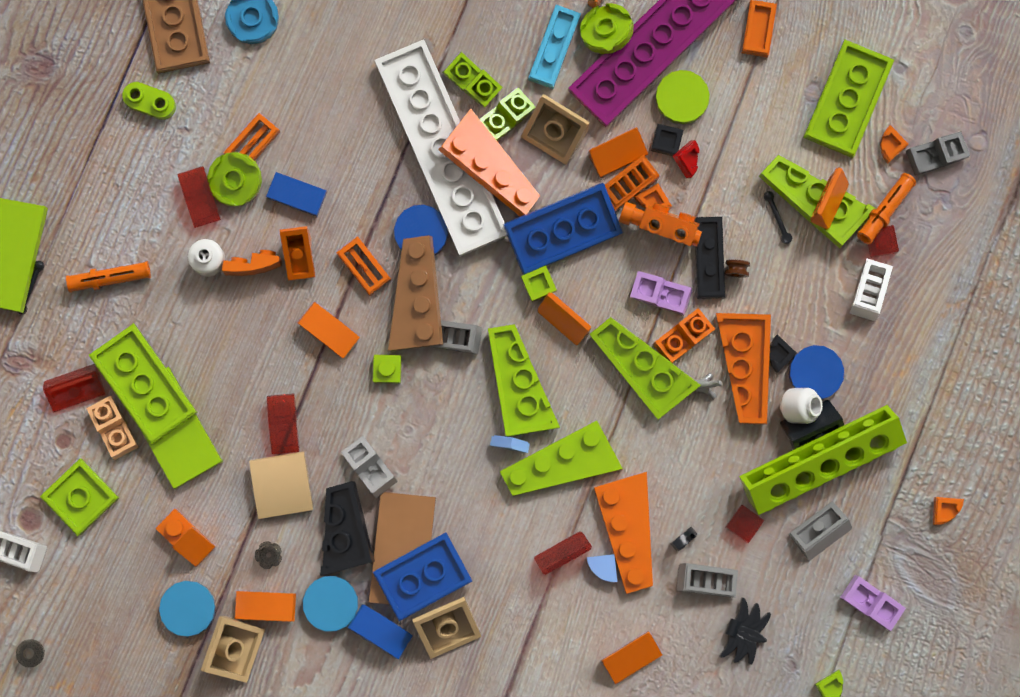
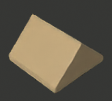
M543 94L521 138L567 165L588 133L590 122Z
M465 597L412 619L430 659L482 637Z
M219 616L201 671L247 683L265 629L227 616Z

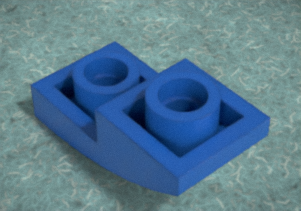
M364 604L361 605L348 626V629L369 643L376 645L395 659L400 658L413 637L412 634Z

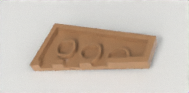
M430 235L403 239L388 351L443 345L433 237Z

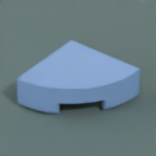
M497 435L492 436L490 446L528 453L530 445L523 440Z
M614 554L586 557L589 568L597 577L608 582H617Z

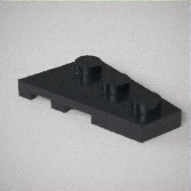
M355 481L326 488L325 539L322 543V551L324 553L320 576L375 562Z

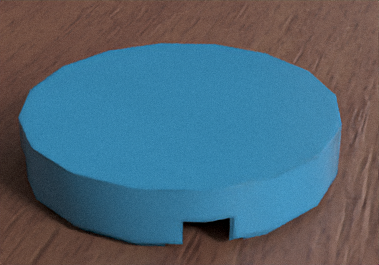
M231 0L228 8H226L225 20L233 37L243 43L257 44L264 42L277 30L279 15L273 0Z
M324 576L315 580L307 588L303 598V611L307 620L315 628L323 631H338L347 627L358 610L356 591L348 581L337 576Z
M183 581L175 583L166 590L161 598L159 607L161 621L169 631L176 635L189 637L200 634L210 626L215 617L214 596L207 587L198 582Z

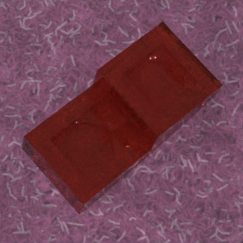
M204 166L178 173L179 182L194 228L221 220Z
M295 393L267 396L272 454L299 452Z

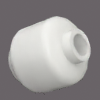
M202 239L192 244L188 251V262L196 273L201 276L210 277L222 270L223 260L226 258L224 251L218 243L213 240Z
M811 388L788 389L780 402V410L783 417L793 424L814 422L821 414L823 407L821 398Z

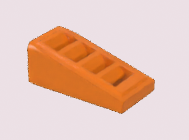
M644 155L605 184L615 211L659 179V174ZM639 167L648 175L646 180L637 170ZM631 173L640 183L637 187L628 176ZM621 180H623L625 184L628 186V188L631 190L628 194L619 183ZM614 186L622 196V199L618 200L610 188Z

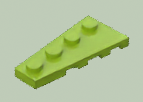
M777 155L759 175L766 184L839 249L869 217V213L876 209L870 204L865 205L855 199V196L846 192L830 228L824 229L812 223L810 219L827 184L826 180L817 179L810 175L806 169L780 155Z
M612 317L589 334L658 420L701 386V384Z
M515 324L488 328L506 437L559 429V423L552 411Z
M596 420L501 470L500 474L512 496L622 470L623 468Z

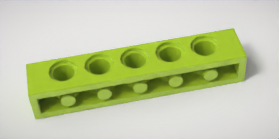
M885 405L739 477L749 503L757 514L760 515L771 511L774 507L797 498L807 491L820 487L838 476L845 475L863 464L870 463L875 458L896 450L898 447L906 444L907 441L899 417L888 405Z

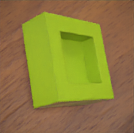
M547 266L521 276L531 302L546 297L549 292H557Z
M374 355L373 383L401 384L402 356Z

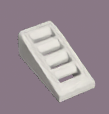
M866 259L850 314L872 321L877 320L893 266ZM872 271L875 273L882 274L884 276L883 278H879L868 274V272ZM866 281H867V282H870V283H873V284H877V285H880V288H877V287H874V286H871V285H868V284H865V283H866ZM865 292L871 295L877 296V299L866 295H862V293Z
M0 531V538H3L0 546V561L26 571L38 572L47 546ZM10 541H11V542H13V543H12V546H11L9 555L6 556V553H7V550H8V547H9V544H10ZM21 545H23V549H22L20 558H19V560H17V556H18L20 547H21Z

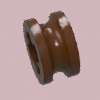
M726 260L728 269L725 270V275L738 278L749 277L747 268L750 267V262Z

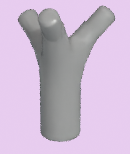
M711 373L702 379L695 380L701 384L695 391L705 393L712 399L716 398V394L709 388L721 386V381H709L713 377Z

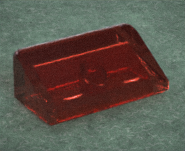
M95 364L46 380L43 384L44 393L53 413L105 395V390Z
M580 531L536 555L534 560L542 574L547 575L588 552L592 546L583 532Z

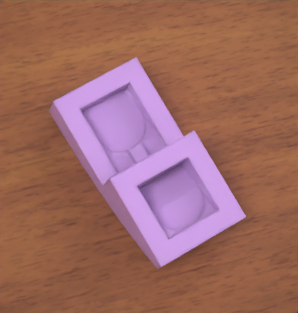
M638 271L630 297L664 310L685 315L693 290L691 287L669 282L662 277Z
M854 575L840 597L889 631H892L906 609L886 593L879 591L857 575Z

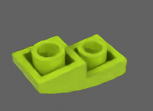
M462 52L442 72L484 108L503 88L484 69L478 68Z
M517 88L499 101L494 109L480 118V121L496 141H499L534 111L536 107Z

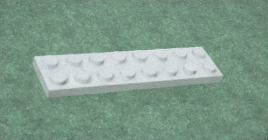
M423 39L376 59L375 64L459 257L507 237L502 225L504 220L492 193L438 150L459 124L460 120L425 40Z

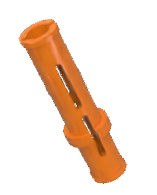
M902 173L879 206L869 213V219L861 230L857 232V237L862 242L871 244L880 230L888 226L890 223L889 218L916 185L914 177L910 174Z
M148 261L98 271L94 268L90 269V272L67 275L66 284L70 293L90 288L100 290L101 286L145 278L149 279L151 278Z

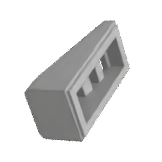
M441 320L443 340L445 328H449L447 343L429 347L478 354L482 327ZM457 329L460 330L458 345L454 344ZM470 331L468 346H465L467 333Z
M689 563L679 564L677 591L736 598L738 570ZM691 571H693L692 582L690 586ZM700 572H704L702 588L699 587ZM712 573H715L714 589H711ZM723 574L727 575L725 591L721 590Z

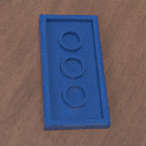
M599 183L502 224L523 275L623 234L604 183Z

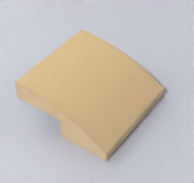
M304 451L249 461L258 519L313 510Z

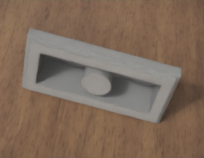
M832 501L790 532L789 536L804 556L811 560L849 532L852 526L850 520Z

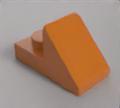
M307 226L281 229L280 237L288 281L315 277L311 236Z
M174 509L155 528L173 545L172 548L195 567L216 547L177 509Z

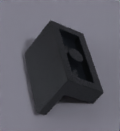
M829 400L822 402L821 414L812 423L793 424L786 419L780 422L781 428L790 439L793 450L844 426L843 418Z

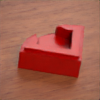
M696 140L689 141L672 156L686 178H691L698 169V153L700 152Z

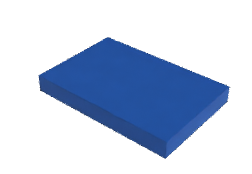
M447 532L373 572L398 621L407 618L472 582Z

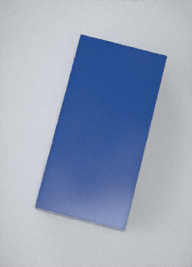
M276 172L266 197L272 201L318 217L327 191Z

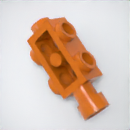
M625 202L619 218L620 223L626 225L631 223L650 233L658 234L688 246L693 245L697 247L702 231L698 230L700 223L694 222L696 217L680 212L679 216L669 213V207L654 203L653 207L648 205L645 211L636 208L637 205ZM652 220H657L660 226L658 228L654 227ZM678 229H683L686 233V236H680L678 234Z

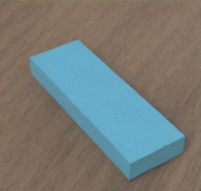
M555 5L529 74V81L554 89L581 13Z

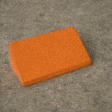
M637 127L588 151V156L600 178L634 162L642 155H648Z
M836 168L830 175L810 219L812 223L824 229L830 228L849 185L842 168Z
M552 292L547 294L538 307V313L575 345H579L591 330V326Z
M647 631L603 658L601 662L614 683L617 684L661 657L662 653L650 632Z

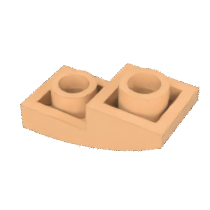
M112 396L86 408L97 432L101 434L110 456L114 460L139 448Z

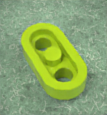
M132 82L123 90V101L134 111L159 120L168 119L175 113V100L165 91L140 82ZM135 91L140 92V96L137 99L131 97ZM164 100L165 106L157 108V102Z

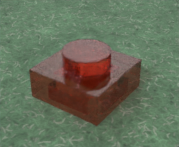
M894 225L882 228L873 242L868 244L871 258L899 252Z
M741 504L725 528L746 543H749L765 520Z

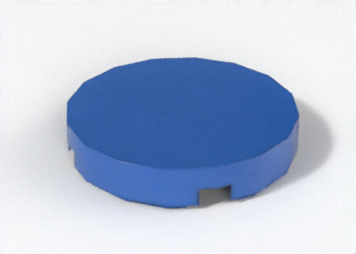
M413 205L404 210L397 218L394 226V235L401 251L403 239L432 236L435 256L446 244L448 229L441 213L435 208L427 205Z
M813 345L803 348L793 357L789 365V379L794 388H811L815 390L821 399H825L839 390L844 380V367L841 359L833 350L825 346Z

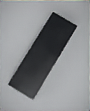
M696 217L694 222L700 223L698 230L702 231L699 243L695 247L697 299L725 298L722 217Z

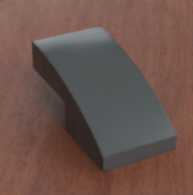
M961 131L939 137L932 142L906 150L915 176L970 157Z

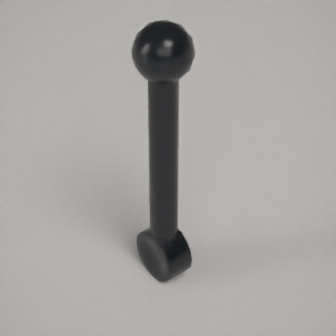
M767 191L764 193V199L769 202L782 233L781 241L784 244H789L792 241V235L787 233L773 200V192Z
M42 261L35 262V270L32 275L26 304L39 272L44 269ZM25 304L24 312H23V313H19V314H25V313L27 312L28 308H27L26 304Z

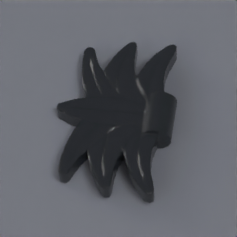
M741 597L738 615L735 619H730L725 634L729 635L728 642L719 657L723 658L736 649L733 662H739L748 654V663L752 665L756 655V642H767V639L760 632L767 625L771 613L767 612L760 619L759 604L755 603L752 611L748 614L746 599Z

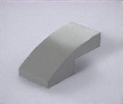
M361 436L341 452L375 498L398 482L364 436Z

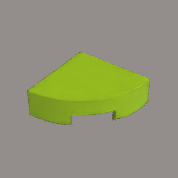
M836 670L815 683L822 697L841 696L843 677L840 670Z

